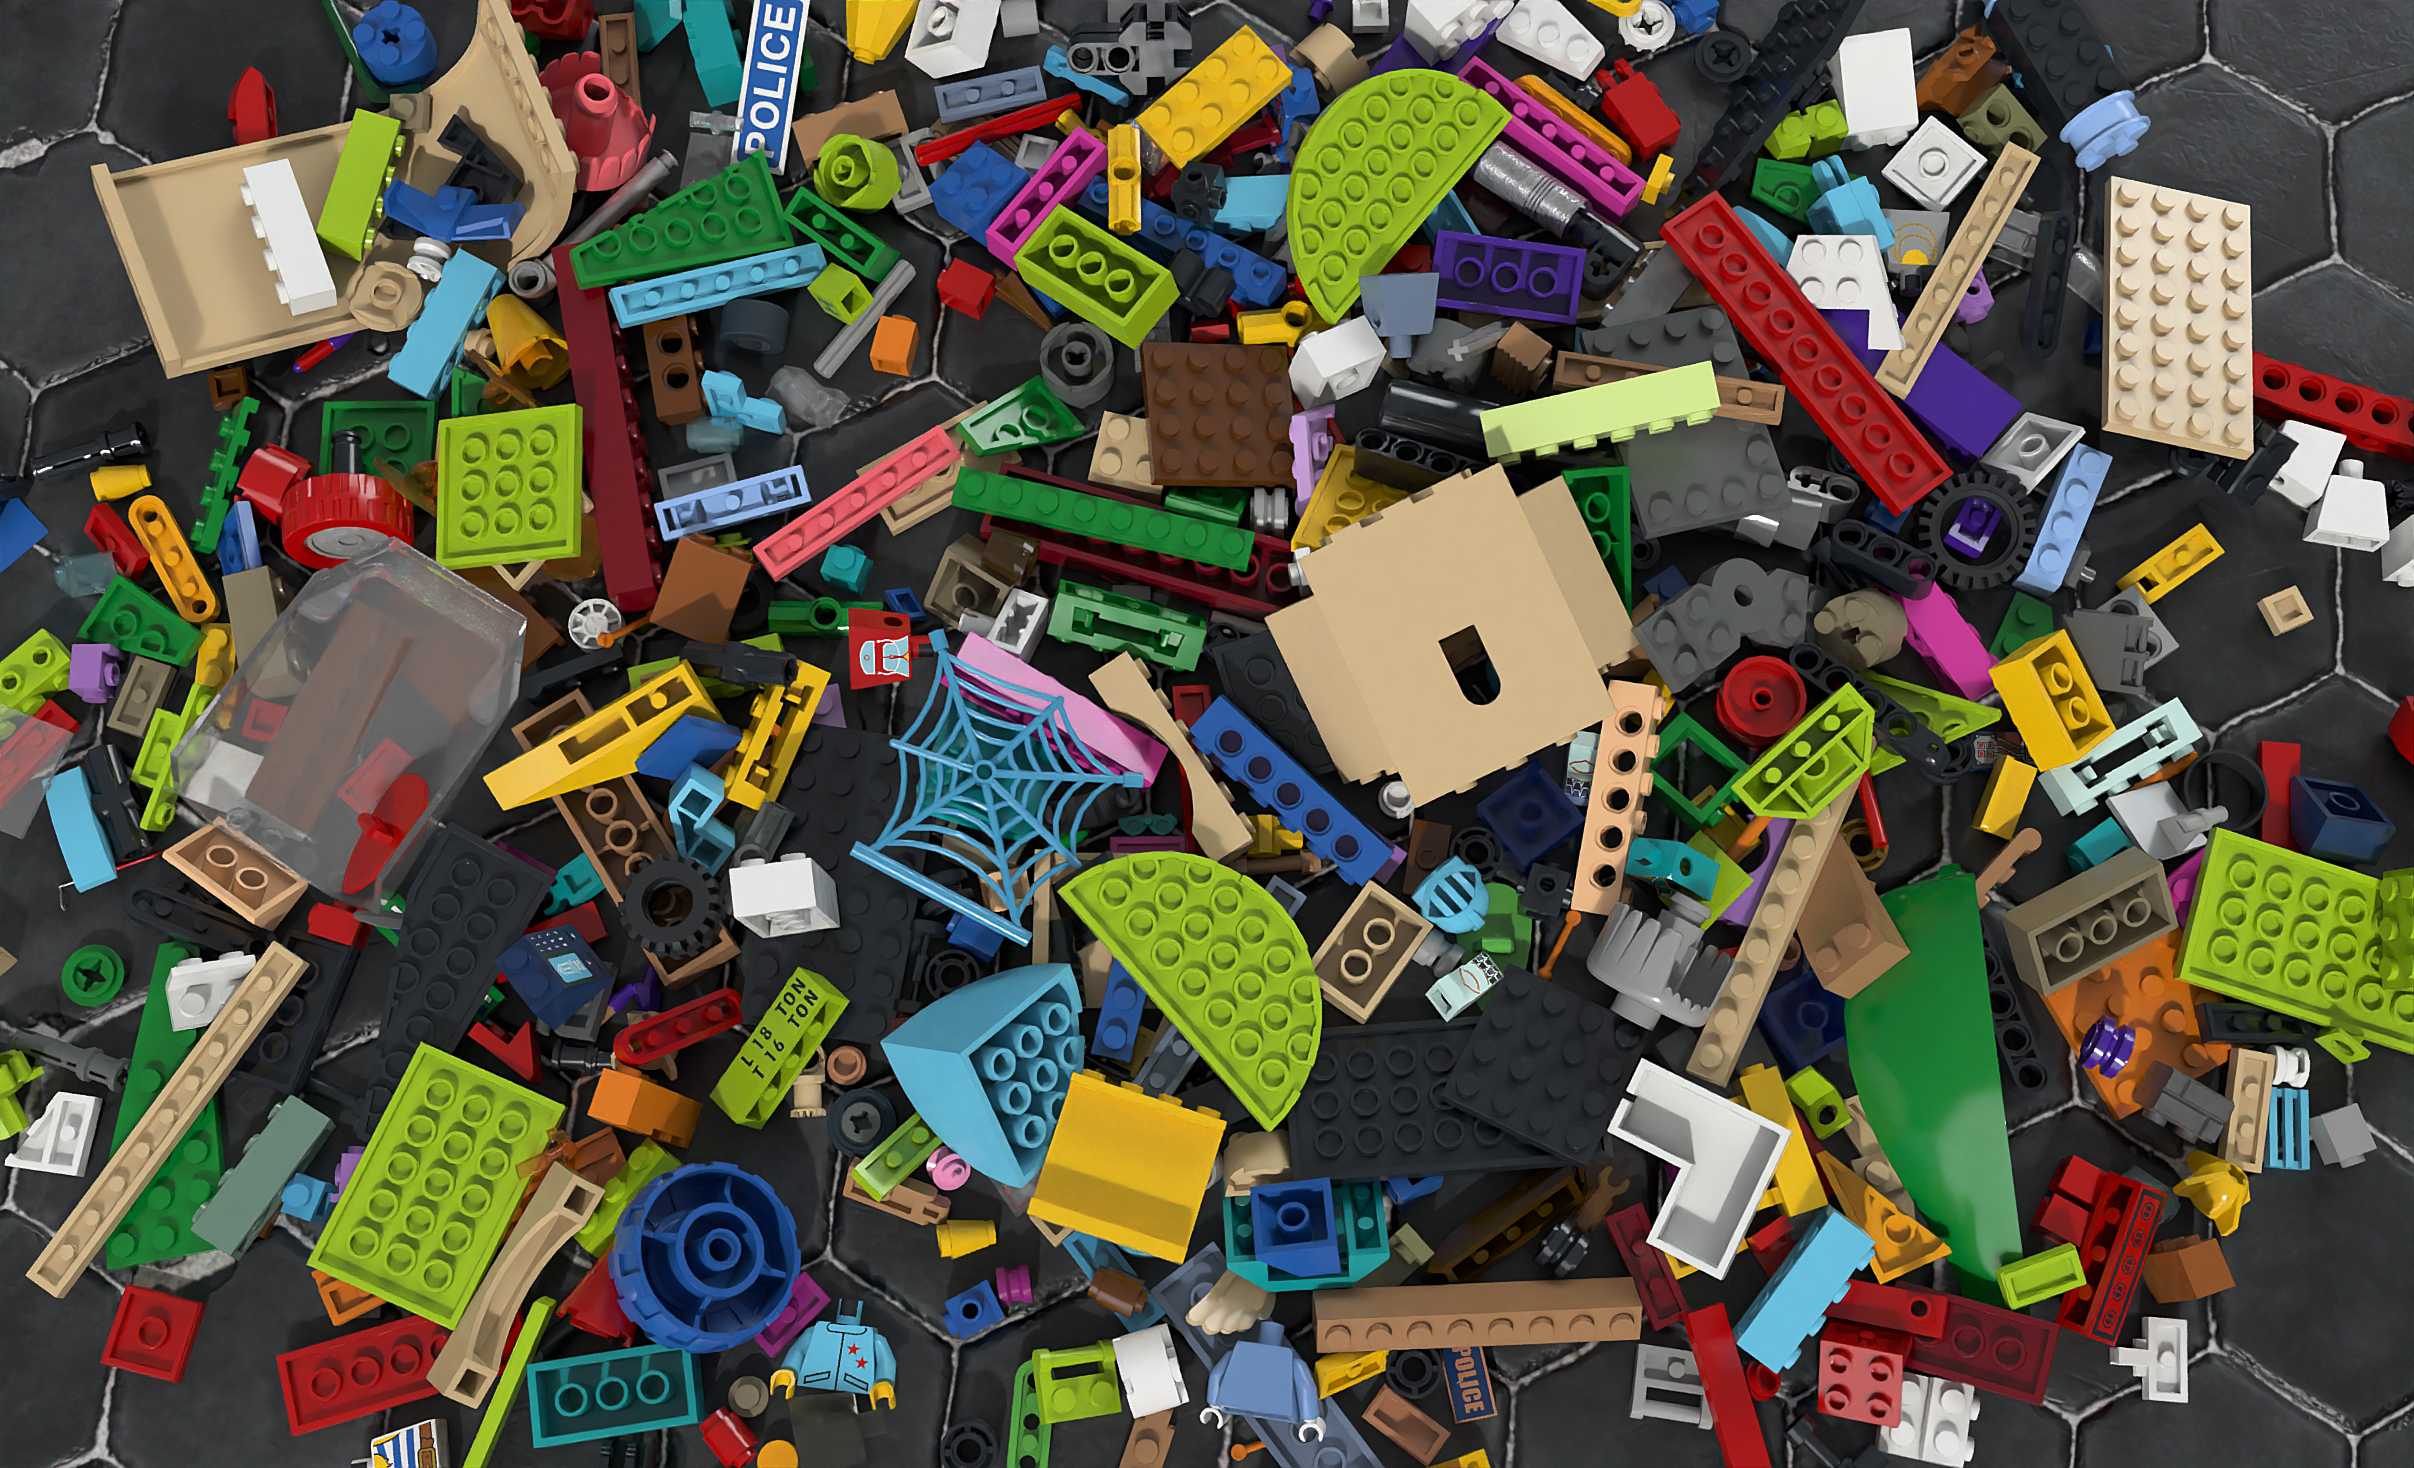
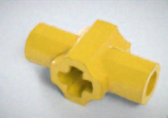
M1273 815L1247 817L1256 832L1251 835L1255 846L1246 852V857L1254 859L1279 857L1281 850L1302 849L1303 833L1297 830L1293 834L1285 826L1280 825L1278 817Z

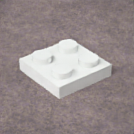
M1931 115L1881 172L1885 178L1926 211L1945 212L1987 165L1988 160Z

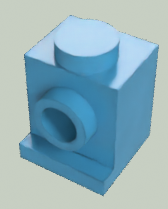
M296 1173L294 1180L291 1179L283 1190L281 1200L284 1203L281 1212L309 1222L325 1225L334 1205L333 1202H330V1194H338L339 1187L306 1174Z

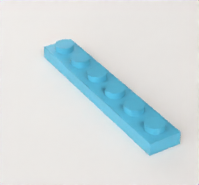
M815 242L612 288L609 292V297L622 329L725 305L727 302L735 299H750L810 285L828 265L820 244Z

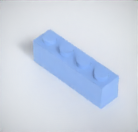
M2077 442L2064 457L2037 521V527L2034 528L2032 535H2037L2036 543L2030 547L2032 551L2030 558L2024 561V567L2015 574L2012 586L2044 600H2047L2060 587L2113 459L2112 456Z

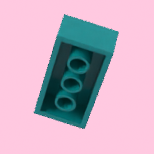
M659 1344L526 1364L534 1448L558 1446L697 1424L707 1420L700 1353H687L681 1348L668 1349Z

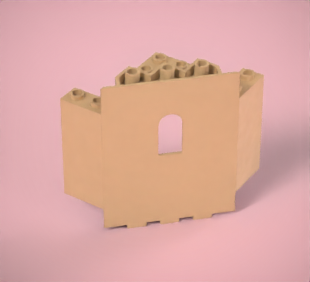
M1500 462L1472 475L1468 468L1320 539L1319 542L1322 548L1297 559L1313 595L1290 604L1264 618L1343 783L1346 784L1359 779L1361 785L1382 776V770H1385L1387 776L1399 772L1415 808L1453 790L1457 794L1465 792L1478 785L1476 779L1504 766L1507 770L1516 768L1528 761L1527 755L1552 743H1556L1558 747L1571 742L1578 737L1576 732L1618 713L1601 675L1609 671L1606 664L1612 667L1630 658L1628 651L1640 644L1631 631L1633 628L1632 622L1563 476H1558L1516 497ZM1473 624L1501 684L1496 699L1485 705L1473 704L1463 695L1438 642Z

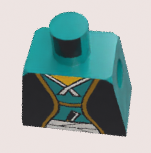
M1637 837L1633 840L1629 849L1625 875L1648 895L1671 897L1678 891L1694 900L1710 902L1720 864L1682 842ZM1680 869L1687 870L1689 872L1688 875H1682Z

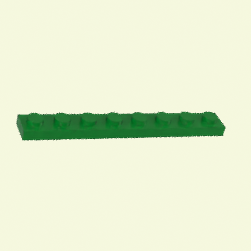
M960 466L951 498L952 506L1247 572L1255 540V532L963 466Z

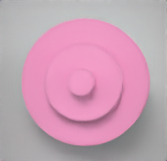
M948 1146L936 1149L928 1158L926 1165L928 1175L943 1190H954L962 1186L968 1179L971 1170L970 1165Z

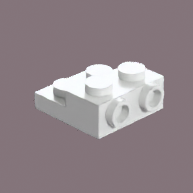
M1904 1372L1900 1425L1898 1428L1878 1425L1875 1447L1885 1453L1953 1468H1963L1964 1461L1969 1462L1974 1452V1438L1968 1436L1970 1420L1975 1421L1978 1417L1980 1398L1973 1395L1974 1387L1936 1377H1926Z

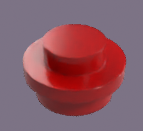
M1757 1359L1751 1360L1745 1365L1743 1372L1750 1396L1757 1401L1772 1398L1778 1392L1781 1385L1779 1372L1776 1374Z

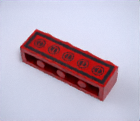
M2110 1171L2108 1172L2078 1255L2087 1284L2065 1292L2054 1323L2115 1347L2169 1194L2142 1182Z

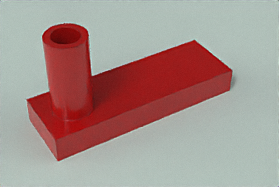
M1848 1279L1847 1281L1851 1286L1845 1296L1837 1304L1831 1301L1822 1313L1829 1318L1943 1340L1949 1299L1943 1296Z

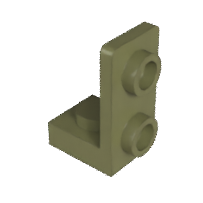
M1406 1223L1388 1240L1390 1258L1351 1287H1397L1419 1266L1425 1263L1434 1252L1412 1227Z

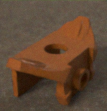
M1981 22L1975 23L1968 29L1960 32V38L1939 60H1934L1930 69L1915 86L1917 109L1919 111L1937 109L1959 117L1982 91L1999 85L2010 73V68L1988 61L1996 52V47L1989 36L1983 37Z

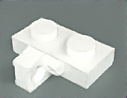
M2142 1317V1339H2133V1348L2110 1347V1364L2133 1366V1376L2142 1377L2143 1400L2188 1403L2187 1320Z

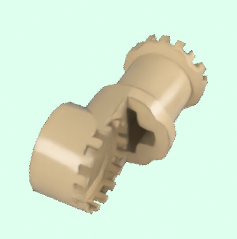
M821 1045L817 1048L819 1054L817 1064L809 1069L803 1068L792 1084L794 1085V1109L790 1111L791 1117L802 1118L805 1117V1113L807 1117H811L810 1113L812 1117L826 1116V1109L822 1108L821 1084L825 1082L827 1056Z

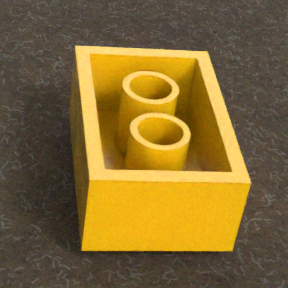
M2065 629L2028 641L1988 670L1995 688L1999 691L2013 723L2017 726L2028 748V752L2034 759L2040 772L2078 761L2117 731Z

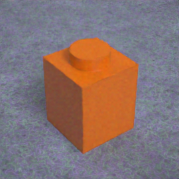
M880 315L870 352V359L874 370L910 377L920 339L917 324L910 318L902 315H892V317Z

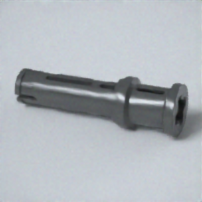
M21 1027V1030L18 1029L11 1040L12 1050L22 1051L23 1054L76 1072L77 1077L82 1081L90 1082L94 1080L106 1084L109 1090L117 1093L126 1087L132 1062L131 1059L123 1057L119 1060L107 1056L102 1049L97 1047L79 1048L25 1027Z

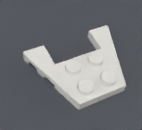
M1798 235L1785 273L1815 309H1868L1870 311L1868 349L1905 350L1904 335L1900 333L1897 322L1898 314L1895 304H1892L1887 286L1889 281L1876 235Z

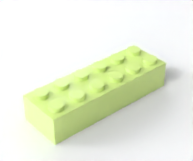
M1710 360L1479 412L1489 461L1490 463L1500 462L1503 468L1520 464L1521 456L1535 454L1536 460L1559 455V448L1573 445L1574 451L1593 448L1597 446V440L1611 437L1612 443L1635 438V431L1649 428L1650 435L1670 431L1674 427V422L1687 420L1688 426L1711 421L1710 419L1713 418V414L1718 411L1721 405Z

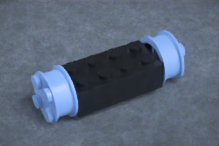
M1982 0L1986 6L1984 10V15L1987 18L1986 26L2015 73L2022 75L2020 78L2021 83L2056 140L2061 139L2062 142H2070L2078 155L2075 159L2078 167L2085 168L2087 172L2092 171L2115 154H2118V156L2126 155L2139 145L2137 139L2148 130L2151 121L2148 116H2140L2133 105L2135 95L2076 0Z

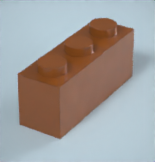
M2198 1234L2187 1237L2181 1236L2171 1240L2165 1239L2151 1244L2142 1269V1275L2154 1304L2200 1299L2236 1286L2216 1238L2201 1240Z

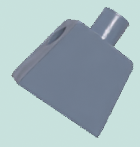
M1439 272L1359 276L1364 315L1377 336L1389 337V358L1412 357L1411 335L1430 334L1432 332Z

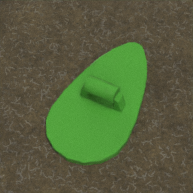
M1495 882L1486 883L1484 885L1489 892L1490 905L1484 918L1485 924L1475 932L1472 929L1468 932L1456 934L1457 944L1466 950L1460 959L1461 964L1464 966L1476 956L1486 952L1502 974L1508 963L1526 970L1531 945L1532 919L1517 915L1522 895L1515 894L1516 890L1508 885ZM1497 985L1475 1001L1482 1012H1484Z

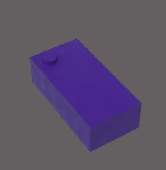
M1437 230L1430 272H1439L1435 308L1571 327L1576 323L1586 249Z

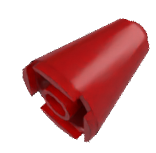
M613 1240L559 1305L556 1314L562 1318L568 1312L573 1315L569 1323L610 1343L614 1337L623 1338L621 1347L630 1348L634 1341L638 1324L635 1321H629L616 1300L618 1292L614 1279H610L608 1268V1253L613 1250Z

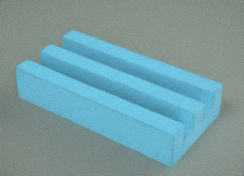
M2272 1087L2264 1146V1167L2292 1170L2310 1169L2308 1090L2277 1089V1087ZM2277 1097L2282 1098L2281 1136L2283 1160L2278 1159ZM2293 1099L2295 1104V1161L2293 1144Z

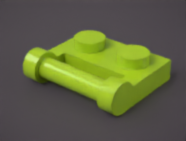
M1112 1339L1098 1340L1096 1345L1051 1352L1047 1348L1033 1351L1032 1365L1041 1425L1122 1412L1115 1369L1116 1355ZM1097 1361L1099 1374L1052 1381V1368Z

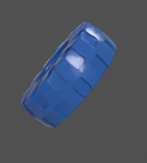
M711 1161L706 1164L691 1163L677 1167L661 1174L642 1187L633 1200L625 1206L617 1219L613 1229V1233L616 1234L613 1250L608 1253L610 1279H614L618 1292L616 1300L629 1321H635L644 1330L645 1336L655 1343L668 1349L681 1348L687 1353H712L733 1348L759 1335L784 1311L793 1296L791 1288L794 1281L799 1277L801 1267V1249L797 1247L795 1232L798 1230L788 1206L784 1207L774 1194L775 1189L757 1174L752 1176L739 1170L738 1165Z

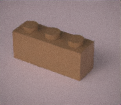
M894 89L887 92H874L866 99L853 103L844 102L838 104L832 110L807 114L798 121L791 123L809 176L814 175V168H819L821 158L817 156L820 149L835 135H857L883 144L909 134L908 126Z

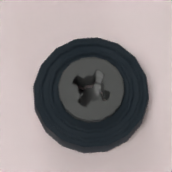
M859 1088L850 1090L837 1099L830 1109L827 1127L829 1137L836 1149L850 1158L858 1157L864 1160L898 1129L899 1121L897 1110L889 1098L877 1090Z

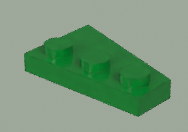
M116 574L76 637L101 644H111L118 649L187 667L207 635L129 578Z

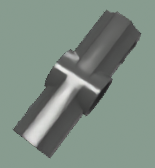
M767 799L764 800L719 884L721 886L720 891L724 894L726 903L722 904L726 914L734 916L729 869L740 868V862L744 861L743 852L748 849H754L761 853L765 864L771 862L795 816L786 807Z

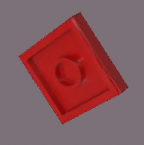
M127 1283L100 1363L175 1383H182L207 1303Z

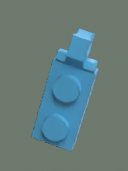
M1053 45L1047 51L1043 68L1055 77L1061 76L1069 79L1080 89L1093 91L1105 97L1109 103L1127 108L1140 96L1134 95L1120 82L1119 75H1078L1067 66L1066 50Z

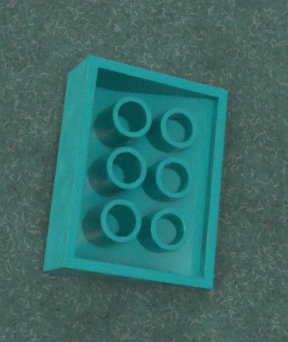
M962 696L966 707L983 715L1002 720ZM954 699L949 715L932 748L933 752H937L947 740L960 718ZM968 715L972 728L991 738L1011 741L1021 732L995 726ZM963 726L943 755L956 759L962 753L968 741ZM1030 736L1032 751L1041 771L1055 772L1042 743ZM976 737L983 760L990 761L1004 748V746L989 744ZM1023 741L1013 750L1014 761L1020 770L1034 771L1027 757ZM970 749L968 756L963 762L975 765ZM1051 749L1059 763L1062 754ZM1007 757L996 766V769L1012 770ZM929 759L926 763V792L921 810L933 803L937 786L936 762ZM944 764V782L940 797L949 791L952 776V767ZM978 767L977 775L985 780L989 778V771L985 767ZM959 770L956 786L969 778L970 773ZM995 778L1010 793V786L1014 779ZM920 779L916 789V802L919 796ZM1022 779L1016 789L1015 799L1020 804L1023 790L1030 779ZM1037 780L1029 793L1026 809L1034 817L1036 810L1039 808L1041 798L1052 780ZM976 784L960 794L973 797L985 803L982 787ZM991 787L994 804L1003 801L1004 799ZM951 800L942 806L944 808L959 809L975 816L991 829L987 812L970 803ZM1011 806L996 810L1000 828L1019 815ZM938 813L930 815L983 831L978 825L956 815ZM1023 819L1005 832L1002 837L1017 841L1022 836L1031 832L1033 827Z

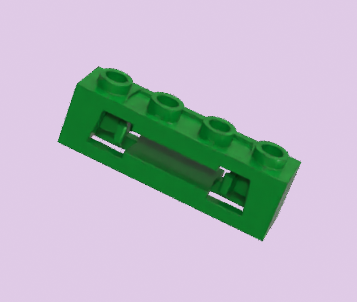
M1059 579L1047 627V634L1053 635L1058 641L1064 643H1074L1077 641L1089 644L1094 650L1104 653L1111 651L1124 653L1127 651L1132 660L1140 657L1143 662L1151 660L1163 663L1165 667L1174 671H1184L1185 669L1195 671L1207 632L1206 616ZM1093 611H1094V612H1098V613H1099V618H1102V619H1106V620H1109V621H1113V622H1117V623H1121V624H1125V625H1129V626H1133V627L1145 629V630L1152 631V632H1156V633H1159V631H1160V629H1161L1160 636L1162 637V639L1154 638V633H1151V632H1147V631H1143V630H1139V629H1135V628L1123 626V625H1120V624H1116V623H1112V622H1108V621H1104V620H1100V619H1096V618H1095V621L1092 622L1093 617H1094V614H1092V612H1093Z

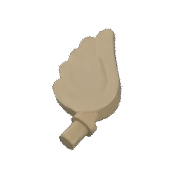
M1227 1269L1206 1295L1186 1313L1185 1318L1187 1323L1192 1326L1202 1325L1203 1331L1209 1335L1218 1332L1230 1334L1235 1330L1246 1332L1255 1322L1261 1323L1270 1317L1274 1309L1276 1292H1267Z

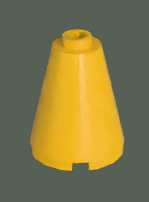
M514 294L496 296L489 303L486 315L503 376L508 385L514 391L531 394L530 389L541 386L545 391L561 382L571 371L566 338Z

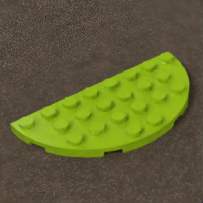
M1429 69L1391 71L1364 80L1335 98L1312 124L1302 141L1294 161L1287 194L1286 219L1290 250L1298 277L1310 301L1328 325L1336 324L1361 295L1359 276L1377 275L1513 118L1486 91L1481 88L1475 89L1469 84L1458 80V76Z
M1153 851L1114 859L1092 867L1059 889L1057 892L1261 1126L1267 1132H1271L1287 1115L1301 1094L1300 1091L1307 1080L1311 1067L1315 1063L1322 1026V999L1318 975L1315 974L1313 963L1307 950L1308 946L1295 922L1268 891L1246 875H1241L1215 860L1180 852Z

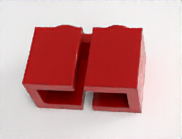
M2075 1155L2061 1158L2047 1187V1190L2054 1194H2052L2051 1198L2047 1196L2042 1197L2028 1228L2060 1246L2070 1242L2076 1246V1250H2081L2108 1173Z

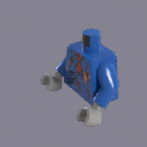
M1284 63L1293 72L1290 84L1266 104L1267 112L1277 126L1283 142L1278 145L1275 142L1276 154L1273 156L1262 152L1255 155L1253 163L1262 166L1256 172L1258 175H1278L1281 163L1287 164L1290 162L1284 155L1293 121L1312 126L1321 114L1312 73L1309 68L1299 69L1297 65Z

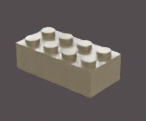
M2135 846L2001 915L2019 978L2044 997L2179 927L2162 862Z

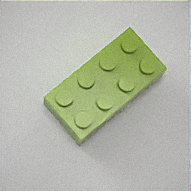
M1059 203L1013 257L1025 282L1134 350L1180 295L1171 271Z

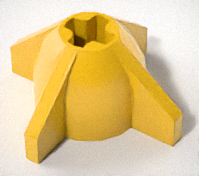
M2196 1149L2185 1157L2192 1175L2172 1189L2176 1195L2189 1197L2203 1214L2215 1221L2221 1236H2228L2238 1228L2241 1207L2250 1201L2247 1176L2237 1165Z

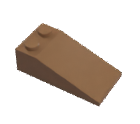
M1838 832L1796 930L1806 958L1823 988L1850 1000L1911 952L1841 833Z

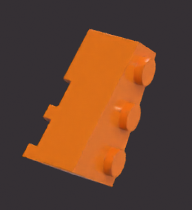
M618 1064L616 1071L603 1068L587 1115L621 1130L685 1149L689 1148L703 1107L702 1103L658 1086L657 1080L651 1079L650 1076L642 1074V1071L620 1064Z

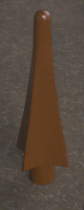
M999 267L990 273L995 278L996 296L1030 318L1047 333L1055 328V325L1032 298L1014 270L1008 276Z

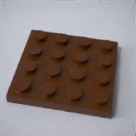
M1142 342L1139 349L1151 485L1297 488V479H1294L1292 473V464L1295 459L1294 443L1291 442L1289 436L1293 406L1286 346Z

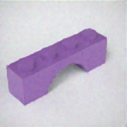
M1748 807L1745 816L1751 821L1755 814ZM1774 817L1761 832L1762 858L1757 869L1748 874L1754 881L1714 921L1715 924L1741 935H1746L1797 819Z

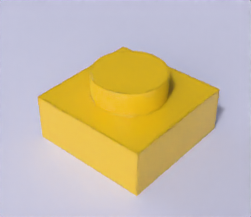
M1660 153L1641 200L1655 205L1659 193L1667 195L1675 174L1669 172L1673 158Z

